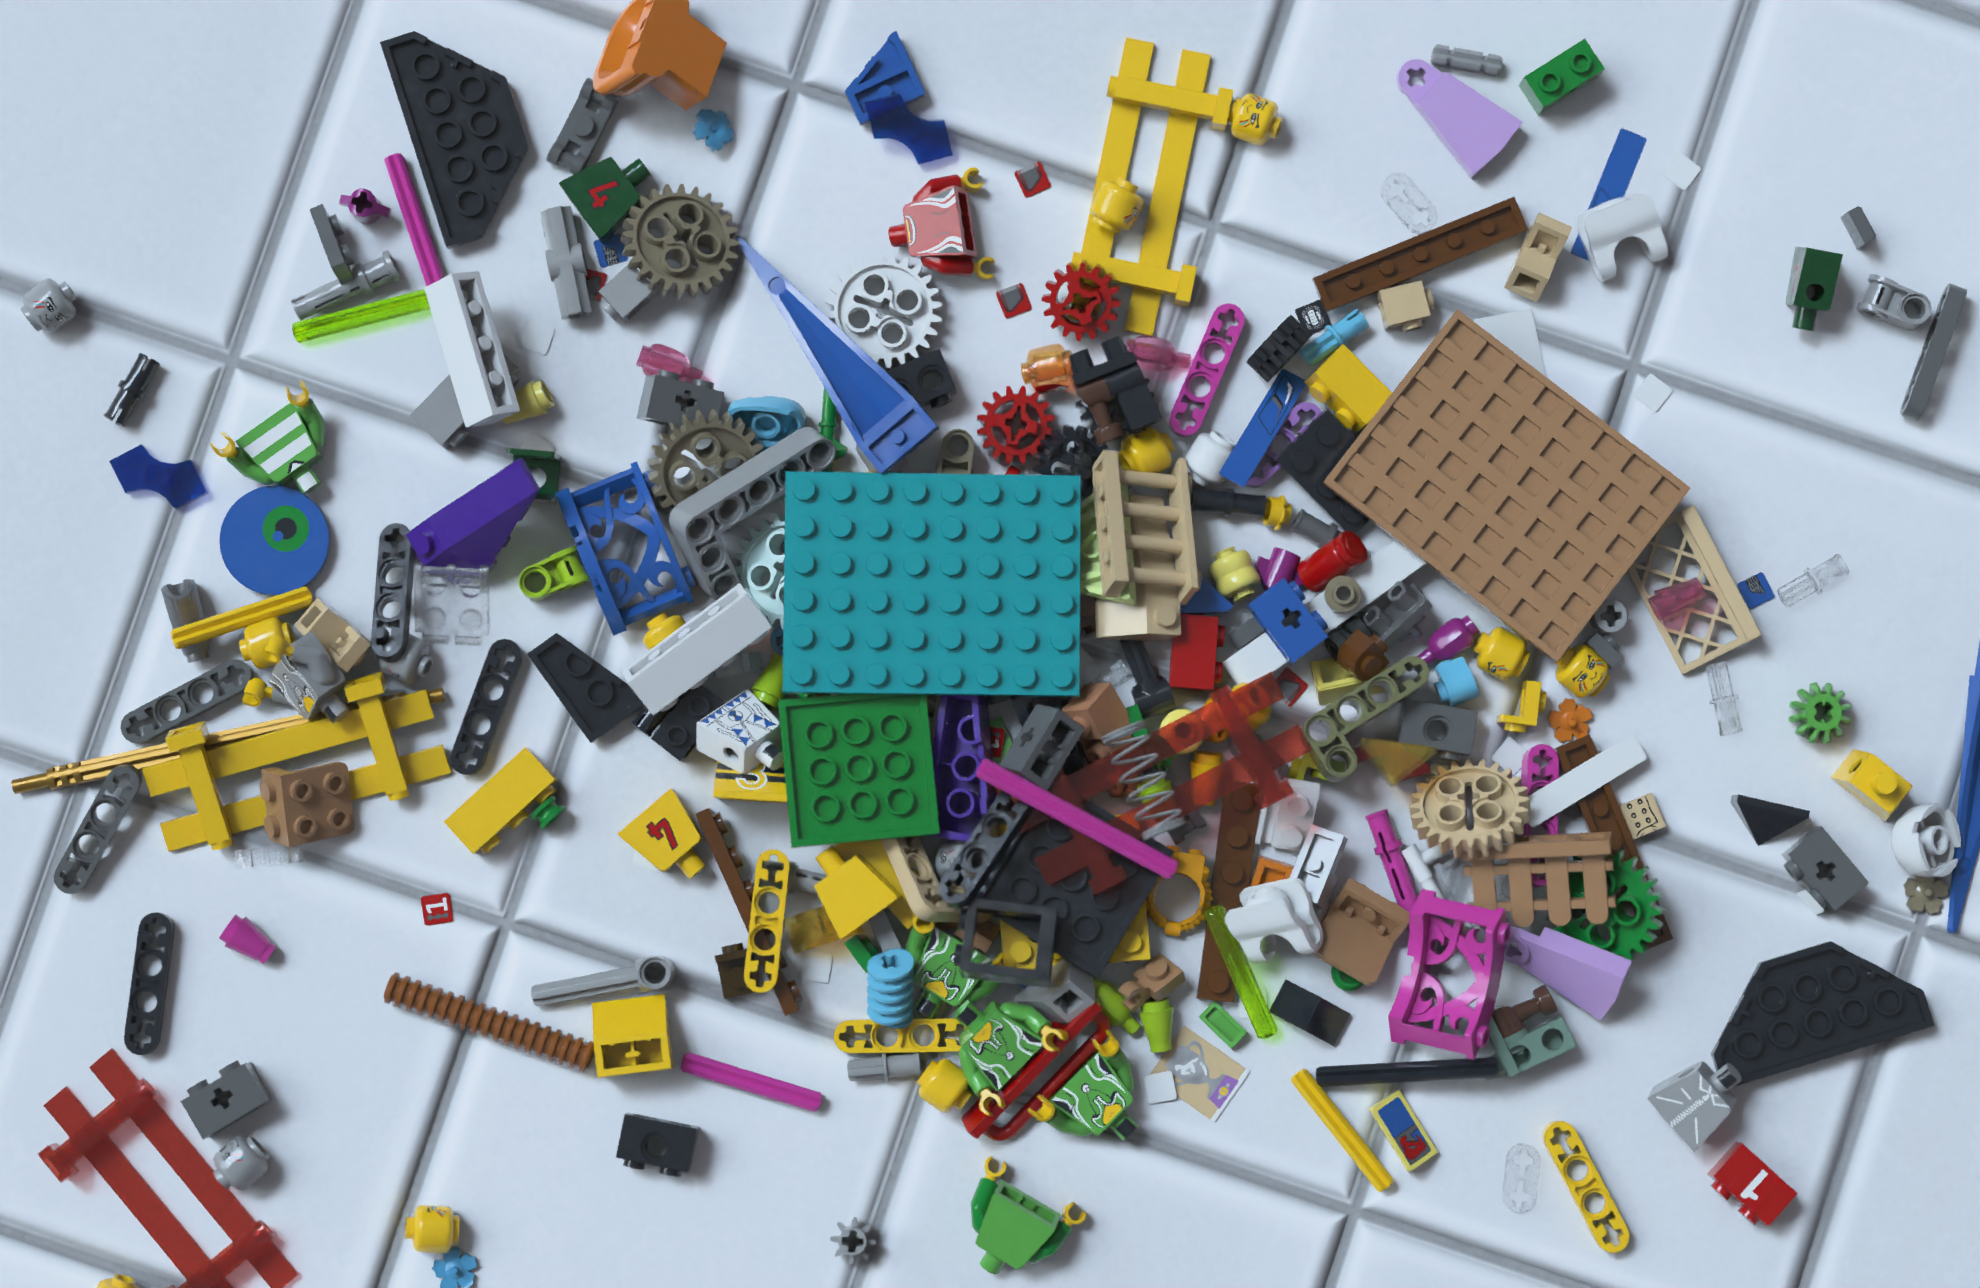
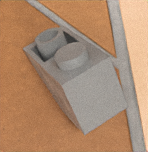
M1063 958L1052 968L1050 988L1028 986L1015 996V1001L1020 1004L1033 1006L1050 1022L1069 1023L1095 1003L1094 976Z

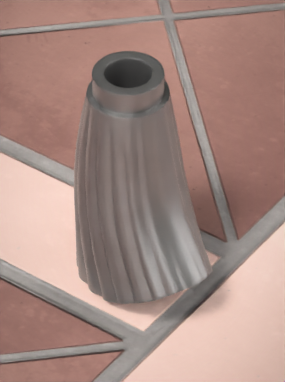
M185 579L183 582L171 585V583L166 584L161 588L173 629L205 619L194 579ZM208 640L181 648L188 663L209 658Z

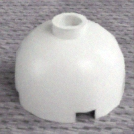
M1933 803L1912 807L1902 813L1895 822L1890 845L1898 863L1911 874L1929 878L1943 877L1950 874L1957 865L1958 859H1953L1954 848L1961 847L1959 825L1954 814L1949 809H1942L1940 807L1942 804Z

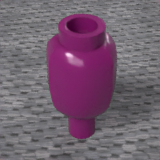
M1468 615L1462 619L1452 618L1430 636L1428 648L1417 657L1422 658L1428 666L1436 660H1451L1469 649L1474 644V636L1479 634L1480 631Z

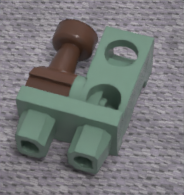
M1545 985L1534 989L1532 993L1534 998L1512 1007L1502 1005L1494 1008L1488 1026L1490 1028L1488 1042H1490L1495 1054L1489 1057H1495L1499 1062V1075L1495 1078L1504 1075L1512 1077L1577 1047L1561 1016H1556L1530 1031L1527 1030L1524 1021L1541 1011L1544 1016H1548L1558 1011Z

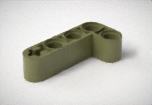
M1417 656L1403 658L1315 713L1304 723L1300 730L1301 743L1326 780L1339 783L1345 781L1355 771L1357 757L1345 738L1347 735L1416 693L1427 682L1429 668L1422 658ZM1406 670L1408 672L1413 670L1417 672L1414 680L1412 678L1408 679L1399 687L1397 686L1395 681L1400 679ZM1374 686L1383 687L1388 693V701L1384 703L1375 701L1371 695V688ZM1350 705L1354 707L1358 713L1357 721L1348 722L1344 720L1340 714L1341 706ZM1314 724L1323 726L1327 732V739L1324 741L1314 740L1309 733L1310 726ZM1339 755L1343 757L1347 762V770L1345 772L1334 771L1329 764L1331 756Z

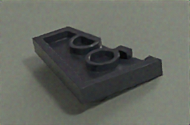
M555 633L527 653L590 743L595 742L645 706L626 682L558 633Z

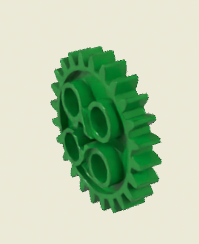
M1621 849L1613 857H1611V854L1605 855V859H1613V870H1606V874L1612 883L1611 889H1608V896L1614 895L1622 885L1628 887V890L1616 900V907H1609L1608 918L1602 923V925H1605L1610 930V940H1604L1599 936L1597 931L1598 924L1591 923L1586 929L1582 928L1581 924L1587 918L1586 911L1581 913L1576 909H1572L1571 919L1566 925L1557 926L1553 930L1618 956H1624L1632 961L1636 958L1635 950L1641 954L1648 950L1645 941L1652 943L1657 939L1656 934L1651 929H1659L1663 926V923L1656 919L1655 916L1662 914L1665 908L1655 905V901L1664 895L1662 892H1653L1651 889L1658 882L1657 878L1647 880L1644 877L1649 867L1645 866L1638 870L1635 867L1638 857L1634 856L1626 862L1624 861V850ZM1573 856V861L1582 860V856ZM1583 871L1569 872L1571 898L1585 897ZM1625 900L1635 905L1637 909L1636 917L1625 913L1623 909V902ZM1549 916L1546 917V921H1551Z

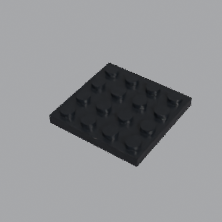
M1053 780L1047 791L1161 853L1171 858L1175 852L1153 838L1142 840L1141 834L1143 832L1058 781ZM1034 808L975 898L1058 908L1059 922L1055 953L1099 979L1159 880L1160 875ZM992 914L1038 942L1041 920Z

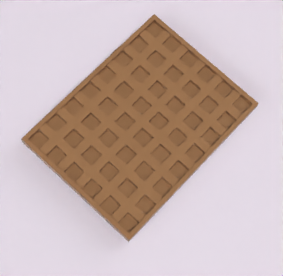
M1458 309L1322 483L1555 663L1561 658L1690 490V487Z

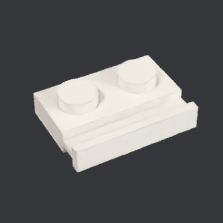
M1267 775L1254 844L1260 845V842L1270 843L1271 847L1301 851L1311 824L1313 825L1320 793V783L1286 777L1281 780L1273 778V775Z

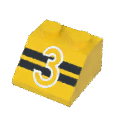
M717 761L713 797L716 799L787 804L784 763L777 770H771L761 763L747 773H739Z

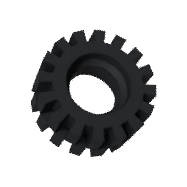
M1290 315L1257 348L1246 363L1266 382H1269L1300 350L1312 334L1297 319Z

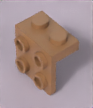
M333 762L292 772L277 767L261 769L260 793L265 801L267 814L264 819V828L270 841L286 847H293L350 834L354 830L349 773L345 763Z
M1349 877L1328 908L1327 914L1321 923L1323 930L1322 945L1317 952L1312 954L1361 983L1372 986L1377 981L1394 942L1409 924V911Z

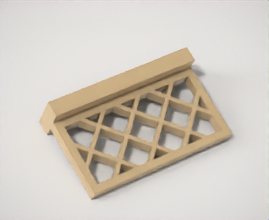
M1692 505L1667 518L1658 530L1655 542L1650 541L1648 543L1653 548L1647 567L1633 563L1628 572L1683 675L1760 636L1761 633L1695 506ZM1675 522L1678 523L1684 534L1679 550L1659 544L1663 528ZM1686 541L1694 554L1683 551ZM1657 547L1678 554L1672 574L1650 568ZM1682 555L1697 559L1701 569L1696 582L1675 576ZM1634 567L1645 570L1642 581ZM1649 572L1670 578L1663 599L1649 595L1644 586ZM1703 573L1710 586L1700 584ZM1674 580L1695 586L1688 607L1667 600ZM1699 587L1714 592L1718 601L1713 615L1692 608ZM1652 600L1662 603L1659 614ZM1666 604L1687 610L1680 631L1665 627L1661 618ZM1720 605L1728 619L1717 616ZM1691 612L1712 618L1705 639L1684 633ZM1718 620L1731 624L1737 639L1725 645L1709 641L1715 621ZM1668 632L1679 635L1676 646ZM1683 637L1704 643L1699 658L1687 664L1684 663L1678 652ZM1707 645L1718 647L1717 649L1705 654Z

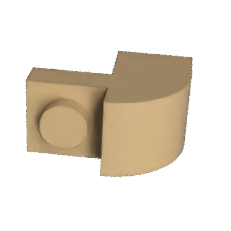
M1539 212L1522 242L1504 288L1537 302L1551 276L1555 262L1570 235L1572 226Z
M318 597L294 624L303 636L312 631L333 661L346 672L363 660L367 648L371 645L370 641Z

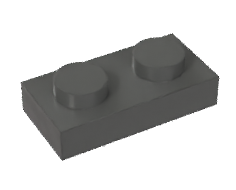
M323 204L309 209L329 264L340 284L353 280L354 276L350 265L354 264L355 260L348 244L342 245L339 236L343 235L344 231L337 215L330 216Z

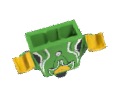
M915 915L912 923L913 927L906 943V950L912 954L914 959V983L924 990L914 1009L933 1019L943 1000L954 1007H957L959 1004L962 1005L966 1001L974 1004L990 996L1002 983L961 978L959 966H954V954L956 944H963V942L935 927L936 922L923 921ZM973 949L972 962L1003 966L1001 959L1005 953L1001 952L993 961ZM1015 962L1012 967H1017V963Z
M994 1000L981 1012L971 1002L966 1001L954 1014V1017L966 1027L959 1036L961 1048L958 1053L964 1076L975 1095L981 1098V1111L992 1117L993 1114L988 1109V1104L991 1100L996 1099L998 1105L1003 1109L1005 1108L1004 1099L991 1092L994 1088L998 1092L1042 1046L1049 1051H1060L1053 1044V1036L1055 1034L1062 1040H1068V1033L1065 1030L1052 1029V1023L1031 1005L1014 1002L1001 1004Z
M1110 1030L1105 1031L1109 1036L1107 1043L1099 1045L1093 1039L1092 1043L1097 1051L1050 1100L1043 1095L1037 1096L1043 1102V1106L1038 1111L1028 1108V1112L1041 1122H1046L1061 1133L1083 1138L1090 1136L1092 1133L1099 1136L1108 1126L1123 1141L1132 1134L1139 1125L1124 1110L1134 1100L1131 1094L1134 1092L1136 1085L1131 1063L1119 1047L1118 1040Z

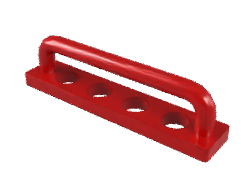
M1096 996L1095 1003L1069 1023L1052 1022V1029H1063L1068 1033V1040H1062L1057 1034L1053 1036V1044L1060 1051H1049L1042 1046L998 1092L994 1088L991 1092L1004 1099V1109L998 1105L996 1099H993L988 1104V1109L993 1114V1117L986 1115L980 1109L981 1098H979L962 1116L961 1120L972 1137L978 1139L984 1134L993 1141H1005L1014 1137L1033 1118L1028 1112V1108L1033 1111H1038L1042 1108L1043 1102L1037 1096L1043 1095L1050 1100L1097 1051L1092 1043L1093 1039L1099 1045L1105 1043L1109 1037L1105 1031L1111 1030L1109 1018L1101 1010L1102 1006ZM1092 1021L1096 1025V1030L1006 1125L1002 1127L994 1125L993 1122L1077 1034Z

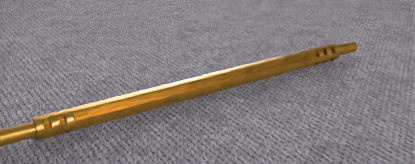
M442 687L427 690L431 704L445 702V694ZM405 691L387 696H382V700L385 701L388 699L396 698L399 696L406 695L407 693ZM357 702L345 704L350 710L359 708ZM320 712L311 719H305L299 714L210 733L203 744L205 750L324 718L326 715ZM167 743L47 768L46 773L12 780V789L14 794L50 787L51 790L105 779L111 770L120 764H130L139 771H142L144 767L180 758L178 750L169 752Z

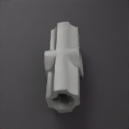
M557 206L541 211V222L548 250H545L546 261L551 281L555 284L562 320L576 319L593 314L590 293L585 275H588L582 244L578 242L572 207Z

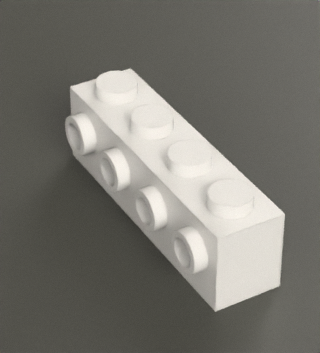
M479 271L450 274L425 287L424 289L465 427L494 424L519 412L520 408Z
M739 583L622 670V673L629 686L652 715H655L659 711H666L674 706L678 701V697L688 689H696L707 680L708 674L719 666L725 667L736 659L737 653L747 645H755L760 642L772 626L744 587Z

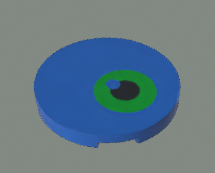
M284 486L260 487L240 497L227 512L220 530L219 544L221 556L230 574L246 588L266 595L286 593L304 586L306 587L315 580L324 568L329 556V525L318 505L309 497L303 495V493Z

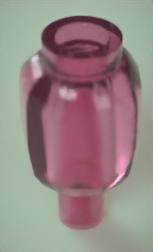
M1140 335L1135 339L1128 338L1126 340L1125 346L1128 352H1134L1137 363L1142 370L1165 372L1174 366L1189 368L1191 354L1177 352L1175 346L1170 341L1148 335Z
M657 343L650 347L643 345L636 366L642 367V371L646 376L658 375L659 370H666L680 374L679 381L687 380L693 382V379H701L704 372L690 366L688 358L681 352Z

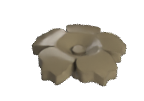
M1916 875V880L1907 878L1903 884L1904 893L1906 896L1911 897L1907 900L1906 906L1909 907L1910 911L1922 912L1925 908L1930 915L1938 913L1942 901L1937 897L1947 896L1948 886L1944 885L1941 880L1934 881L1935 877L1929 878Z

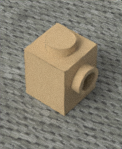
M1422 280L1379 290L1376 295L1384 330L1401 327L1402 332L1420 329L1423 327L1422 322L1427 321L1431 316L1429 310L1434 309L1430 288L1424 289Z

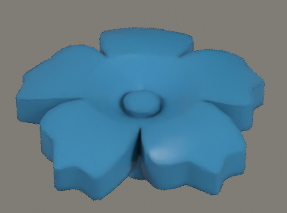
M701 109L695 115L699 122L695 124V129L692 133L695 135L696 140L706 138L705 145L710 147L712 152L721 150L723 144L726 145L734 139V130L728 126L730 121L721 110L714 113L711 109Z
M451 1247L447 1253L443 1254L444 1260L434 1261L432 1270L437 1278L443 1277L440 1288H458L459 1285L462 1288H469L474 1284L475 1274L469 1270L474 1269L478 1265L476 1257L470 1256L468 1253H464L461 1256L459 1247Z

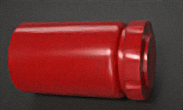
M1344 531L1298 564L1299 577L1309 590L1319 593L1326 588L1330 580L1337 576H1345L1364 563L1367 559V551L1357 535L1351 531Z

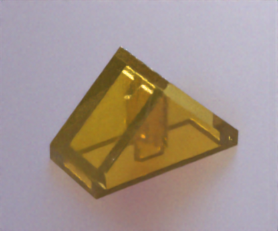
M1363 737L1359 739L1358 747L1390 787L1395 786L1435 755L1436 747Z
M824 906L784 919L794 954L841 940ZM862 925L844 938L863 933Z

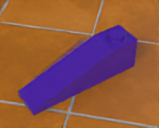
M523 458L517 459L428 517L408 532L406 536L424 567L464 588H468L493 570L497 563L495 560L502 548L508 545L511 540L509 535L517 522L523 520L541 489Z

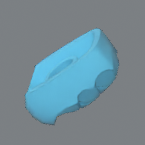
M775 396L747 397L731 402L727 411L731 414L733 423L741 418L745 423V429L750 427L756 434L754 439H759L763 445L760 451L768 449L798 429L805 427L807 421L805 410L798 402Z

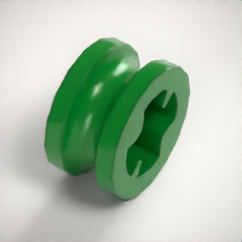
M554 795L544 801L530 816L533 821L538 820L540 822L539 828L541 830L546 829L566 809L564 805L559 806L556 804L557 798Z

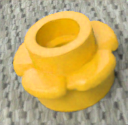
M1280 495L1277 498L1269 496L1266 499L1265 515L1262 521L1264 525L1273 526L1275 531L1280 530L1282 524L1287 525L1291 518L1292 507L1290 503H1287L1285 496Z

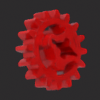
M1087 260L1081 262L1079 269H1076L1072 262H1068L1066 265L1067 273L1057 269L1053 273L1057 282L1051 280L1046 282L1045 287L1051 293L1044 294L1041 301L1050 303V307L1045 309L1043 314L1044 316H1054L1055 319L1051 324L1052 329L1059 325L1064 327L1063 337H1066L1073 331L1077 341H1081L1084 332H1088L1090 338L1095 339L1098 327L1105 333L1109 330L1110 326L1106 319L1116 321L1118 314L1112 308L1120 307L1122 300L1113 298V295L1120 290L1119 285H1109L1108 282L1113 276L1111 272L1104 276L1099 274L1101 270L1100 264H1097L1093 270L1088 269ZM1084 278L1093 280L1099 286L1093 287L1085 283ZM1067 281L1069 293L1067 297L1058 300L1059 290ZM1078 293H1080L1082 298H1092L1085 306L1086 308H1083L1081 303L1070 304L1075 300ZM1105 301L1104 312L1096 320L1094 308L1097 304ZM1070 314L1078 318L1080 323H1075L1064 315Z
M1006 386V395L1003 397L998 392H993L992 396L995 402L991 404L984 401L982 404L987 414L977 415V421L985 424V427L977 430V436L987 437V440L982 444V448L985 450L993 447L995 449L992 456L994 460L998 459L1001 454L1005 455L1006 465L1011 464L1013 457H1018L1021 465H1025L1026 455L1029 454L1037 460L1033 454L1038 452V447L1044 449L1039 441L1044 439L1045 436H1051L1050 431L1052 428L1047 427V424L1055 421L1054 415H1045L1044 413L1050 406L1049 402H1043L1039 405L1037 402L1039 392H1034L1030 397L1026 396L1025 386H1021L1018 394H1013L1012 388ZM1014 402L1013 408L1005 414H995L1001 406ZM1026 405L1034 409L1040 423L1030 419L1026 413ZM1020 410L1019 418H1021V424L1026 426V429H1019L1018 434L1015 435V440L1011 441V427L1005 424L1006 422H1013L1017 411ZM991 428L1001 431L1006 439L1005 447L995 439ZM1037 437L1031 445L1018 449L1019 442L1025 438Z

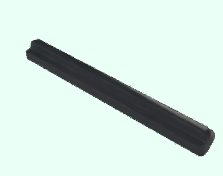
M1495 1057L1475 1058V1060L1450 1059L1320 1066L1316 1068V1082L1320 1087L1495 1078L1499 1075V1062Z

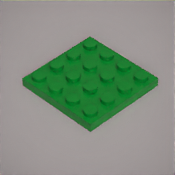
M837 694L778 700L792 848L940 834L926 695Z

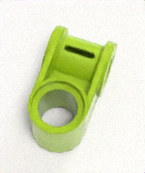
M577 546L561 550L547 559L525 568L519 575L518 580L519 588L525 597L533 601H541L589 582L590 577L585 573L577 555ZM566 562H569L574 573L573 576L570 575ZM533 574H540L546 579L544 589L537 593L530 592L526 588V581Z

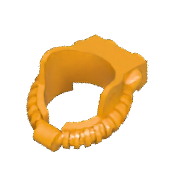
M1167 845L1168 848L1175 852L1172 858L1178 862L1174 875L1182 874L1198 885L1200 890L1199 907L1194 915L1182 920V922L1168 921L1166 917L1161 915L1155 904L1156 889L1162 880L1166 879L1160 876L1146 900L1147 916L1153 919L1152 922L1154 924H1158L1157 927L1165 929V935L1180 937L1182 931L1188 932L1191 928L1192 930L1195 929L1196 925L1200 926L1202 924L1201 921H1205V916L1210 913L1209 908H1212L1211 901H1213V897H1211L1213 892L1212 889L1210 890L1211 885L1210 882H1207L1210 869L1205 866L1206 856L1202 855V850L1189 849V853L1180 852V847Z

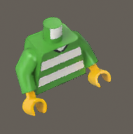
M299 380L303 390L300 395H293L289 387H286L289 404L235 442L228 433L221 432V435L228 440L226 447L222 449L216 448L212 442L210 445L218 456L226 457V460L244 477L264 485L276 483L279 486H284L293 480L303 495L321 484L320 479L311 466L323 458L320 450L325 445V428L321 413L312 398H309L306 382Z

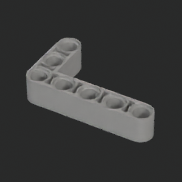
M811 427L800 428L680 502L672 509L669 515L670 527L699 588L714 600H718L740 583L720 534L785 494L786 471L820 472L827 468L833 462L836 455V448L831 440Z

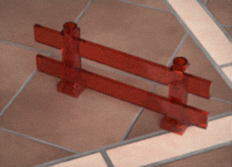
M1272 672L1234 691L1231 690L1229 685H1226L1209 694L1212 700L1211 703L1148 734L1151 738L1147 742L1115 761H1124L1153 753L1159 754L1157 759L1123 779L1126 780L1225 728L1239 755L1171 789L1174 791V794L1170 798L1139 817L1181 809L1182 813L1172 819L1175 820L1252 781L1259 792L1258 795L1253 797L1259 811L1294 793L1288 780L1279 782L1274 770L1312 751L1299 724L1260 744L1247 720V717L1285 698ZM1137 740L1068 776L1064 769L1060 770L1047 791L1085 811L1081 802L1118 784L1119 779L1124 774L1150 758L1122 765L1111 764L1115 756L1141 741ZM1163 795L1155 797L1106 823L1139 840L1142 838V833L1173 814L1143 821L1134 820L1137 813L1166 796ZM1034 808L1020 832L1022 833L1051 817ZM1069 826L1068 828L1074 838L1073 840L1035 859L1048 886L1086 866L1089 867L1094 879L1088 881L1094 895L1128 878L1122 865L1114 868L1108 855L1115 852L1114 850Z
M113 1048L89 1067L115 1099L93 1118L68 1086L43 1105L70 1138L60 1146L57 1143L48 1145L37 1155L60 1183L68 1181L80 1171L75 1164L86 1157L187 1279L178 1288H234L226 1277L246 1260L251 1263L270 1288H283L299 1275L297 1270L271 1240L274 1237L271 1229L262 1220L256 1222L231 1190L224 1188L213 1175L214 1170L155 1100L154 1097L157 1095V1092L153 1086L144 1078L139 1080ZM130 1118L232 1240V1243L212 1260L109 1137ZM172 1284V1285H170V1286H168V1287H166V1288H176V1287L174 1286V1284Z

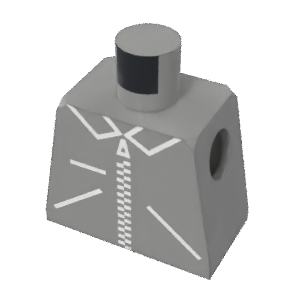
M1700 1061L1655 1085L1647 1099L1694 1152L1732 1111L1737 1099L1730 1089L1742 1081V1078L1737 1069L1730 1063L1725 1064L1714 1073L1704 1061Z

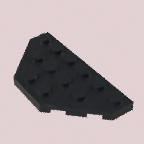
M416 31L381 41L380 45L446 248L451 249L482 239L529 149L507 78L449 48L429 40Z
M1827 941L1758 962L1713 1048L1711 1056L1716 1071L1727 1063L1732 1064L1737 1069L1742 1078V1081L1735 1085L1738 1086L1935 1025L1924 990L1905 982L1868 960L1862 959L1840 945Z

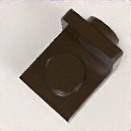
M743 943L721 947L722 954L715 955V962L718 966L724 999L755 993L747 987L744 981L747 949L744 950ZM753 953L751 954V961H755ZM757 971L751 972L750 979L756 980V986L760 987Z

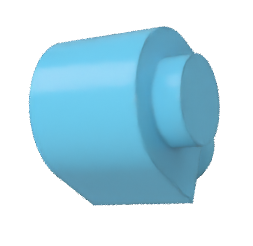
M1463 656L1454 660H1445L1436 666L1435 672L1438 676V682L1434 683V688L1442 704L1448 701L1449 705L1454 707L1479 696L1476 682Z

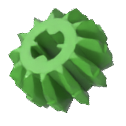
M1817 682L1810 683L1809 693L1804 689H1799L1796 692L1802 702L1791 701L1789 703L1790 708L1798 710L1797 715H1792L1788 718L1789 722L1800 721L1801 725L1795 730V733L1800 736L1808 731L1807 742L1815 743L1818 736L1823 744L1830 743L1831 733L1837 738L1844 735L1843 730L1838 724L1850 725L1851 723L1850 718L1842 716V712L1852 709L1851 704L1840 705L1839 701L1845 696L1842 690L1831 696L1833 691V684L1826 683L1822 690H1820ZM1814 706H1824L1826 708L1823 713L1826 720H1816L1814 718L1817 713Z

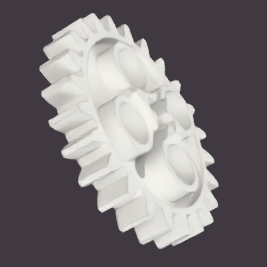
M878 251L875 255V262L870 263L865 255H861V267L858 268L850 261L848 263L851 272L849 275L842 272L837 273L842 284L841 286L830 284L829 289L836 294V298H826L825 304L833 307L834 311L827 312L825 315L831 321H835V324L878 364L879 361H884L887 370H890L892 360L897 359L899 364L902 365L906 363L905 356L908 354L913 359L918 358L916 350L918 346L925 350L930 349L925 338L926 336L937 338L938 333L931 328V324L942 323V318L933 314L934 311L942 309V303L931 300L939 294V289L927 288L932 281L931 275L923 278L919 277L922 271L921 264H918L911 270L908 268V256L899 264L896 263L895 252H891L888 261H883ZM875 278L880 279L885 284L883 292L876 296L866 293L864 287L867 281ZM908 293L913 294L918 300L917 306L910 311L899 308L897 302L900 296ZM854 297H862L869 303L881 308L885 303H888L891 313L912 320L913 325H905L890 315H884L883 319H879L876 309L855 302ZM858 311L865 312L870 317L867 326L861 329L854 328L849 323L851 315ZM891 326L898 327L903 332L901 340L894 344L887 343L882 338L884 330Z

